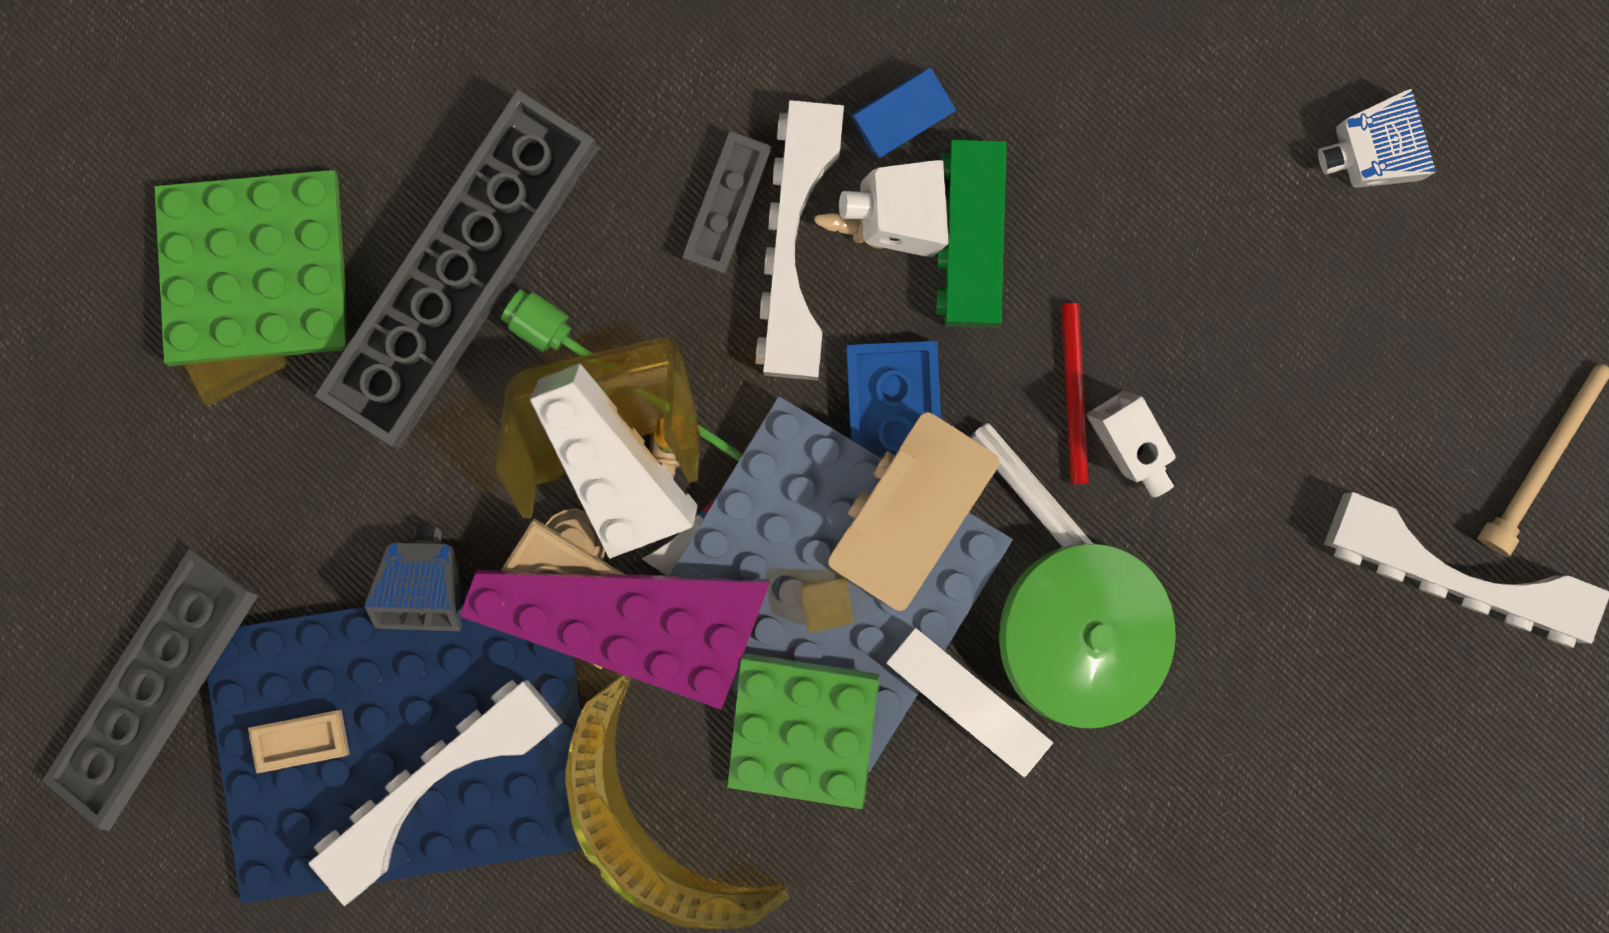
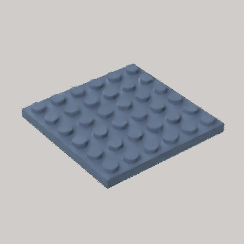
M779 396L669 576L696 579L724 577L728 578V580L770 579L768 590L743 655L746 653L880 674L868 771L870 773L920 692L886 664L887 660L914 628H917L945 651L1013 539L969 512L909 606L903 611L893 609L831 569L828 562L832 552L854 520L853 517L847 514L861 491L870 495L878 483L879 479L872 474L882 459ZM741 660L730 686L737 692Z

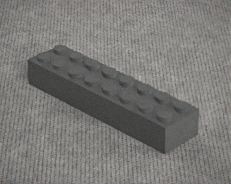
M517 89L328 374L315 397L388 445L401 449L599 148L595 140Z

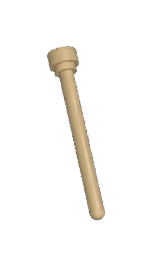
M1598 364L1592 369L1502 517H1496L1492 523H1486L1477 538L1485 547L1504 557L1511 556L1519 543L1517 535L1520 530L1517 526L1609 379V367L1607 365Z

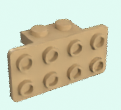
M923 413L896 455L894 456L887 451L872 474L879 481L870 495L861 491L847 514L853 517L854 520L829 557V566L897 611L905 610L1000 463L998 456L934 414Z

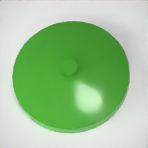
M1097 544L1065 546L1045 554L1030 565L1018 578L1007 597L999 631L1000 652L1004 669L1009 681L1022 700L1040 715L1052 721L1078 728L1110 726L1131 717L1141 710L1158 692L1168 674L1173 659L1176 639L1172 606L1164 587L1155 574L1133 555L1118 548Z

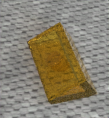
M278 354L186 363L184 365L206 407H209L282 369L287 365V356Z

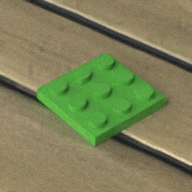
M744 653L740 665L727 788L863 809L880 674Z

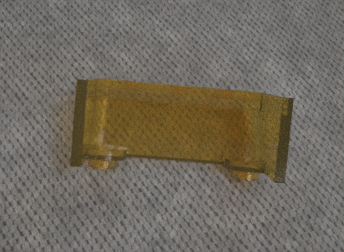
M657 338L526 369L516 374L508 382L505 391L495 471L523 519L532 518L536 485L556 481L566 472L530 400L539 379L579 363L618 408L617 413L631 429L634 428L640 436L654 433V440L658 448L664 453H674L688 483L698 480L700 427L684 360L672 339Z

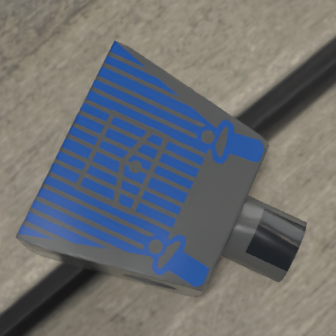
M426 524L419 525L415 528L413 543H392L386 547L365 604L375 629L461 631L460 567L452 546L440 544L442 531L439 528Z

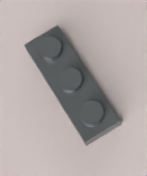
M729 131L682 256L683 260L723 275L726 274L770 157L772 146Z

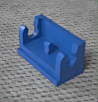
M929 67L917 72L848 116L871 153H875L877 158H881L952 114L956 109L932 68Z

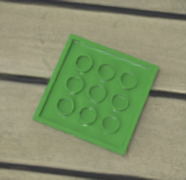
M335 170L155 186L163 353L166 365L178 366L343 351L349 344L339 182L338 174Z

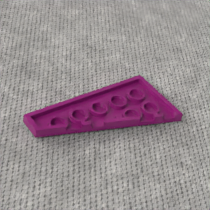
M477 570L460 617L722 709L768 590L770 579L728 580V578L724 577L696 579L661 575L607 574V576L566 572L564 574H536L533 571Z

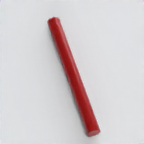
M1079 303L1061 304L1070 481L1071 485L1089 484Z

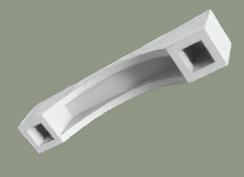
M789 100L788 113L779 114L777 140H785L786 142L784 158L775 157L773 185H781L780 203L771 202L769 229L777 230L775 248L767 247L764 274L773 275L771 293L762 292L760 319L768 320L767 338L758 337L756 364L764 365V376L818 381L822 330L810 314L799 287L795 267V241L799 220L809 195L823 174L839 159L844 105Z
M1354 492L1342 495L1324 543L1336 549L1334 557L1359 566L1362 559L1379 565L1376 573L1399 582H1403L1405 576L1421 582L1419 590L1444 599L1449 592L1464 598L1461 606L1484 615H1488L1490 609L1506 615L1504 621L1506 624L1531 632L1534 625L1549 631L1548 640L1569 648H1574L1576 642L1592 644L1609 599V591L1571 576H1552L1532 583L1515 585L1494 584L1469 577L1445 565L1427 551L1407 529L1395 508Z
M513 680L508 682L491 697L496 705L483 716L478 710L470 714L456 727L461 734L449 745H446L443 740L436 743L420 757L425 765L411 776L407 770L403 771L385 787L390 795L376 806L372 800H369L349 817L354 825L344 834L340 835L334 830L314 847L319 855L308 864L343 906L353 901L388 871L392 848L402 823L419 798L435 782L454 769L476 760L499 755H523L563 722L529 680L523 681L518 686Z

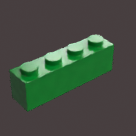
M952 140L949 153L941 152L940 161H943L944 180H948V198H946L948 245L939 250L937 257V269L946 270L945 288L937 287L936 315H944V326L998 328L1001 325L1007 142Z

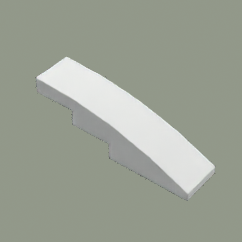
M917 628L911 631L886 662V664L1024 778L1053 744L1050 739Z

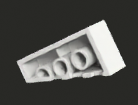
M580 363L538 380L530 400L609 559L693 527L698 507L696 502L688 493L684 494L674 482L672 473L663 463L659 464L645 447L643 438L634 428L631 429L617 413L618 408Z

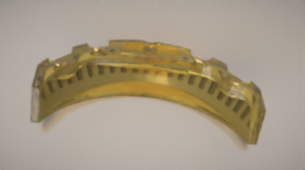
M622 675L586 702L577 720L566 764L568 804L575 834L586 857L591 863L599 867L602 879L623 899L636 908L639 907L656 917L666 920L668 923L687 928L739 929L755 925L790 898L791 891L786 884L771 887H742L720 883L700 876L681 866L660 850L635 819L624 796L616 762L617 722L625 693L632 681L631 677Z

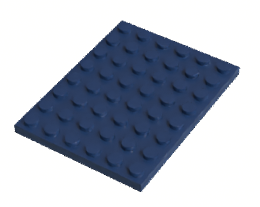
M469 590L461 591V611ZM365 607L238 627L207 676L241 904L330 890L308 864L319 855L314 847L334 830L340 835L344 834L354 825L349 817L369 800H372L376 806L390 795L385 787L403 771L407 770L411 776L425 765L420 757L436 743L443 740L446 745H449L461 734L456 727L476 710L482 716L496 705L491 697L511 680L517 686L523 681L529 680L563 722L523 755H499L476 760L454 769L435 782L419 798L405 818L392 848L388 871L374 883L591 848L578 817L572 783V766L576 738L584 718L575 657L461 617V631L375 629ZM342 710L350 755L256 773L248 728Z

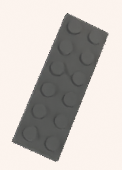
M189 549L42 782L95 827L110 831L258 595L201 553Z

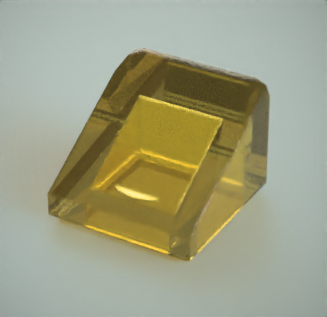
M846 578L801 585L800 590L808 633L854 623Z

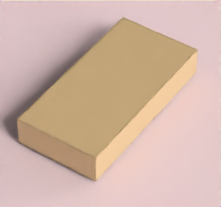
M342 710L248 728L256 773L350 755Z

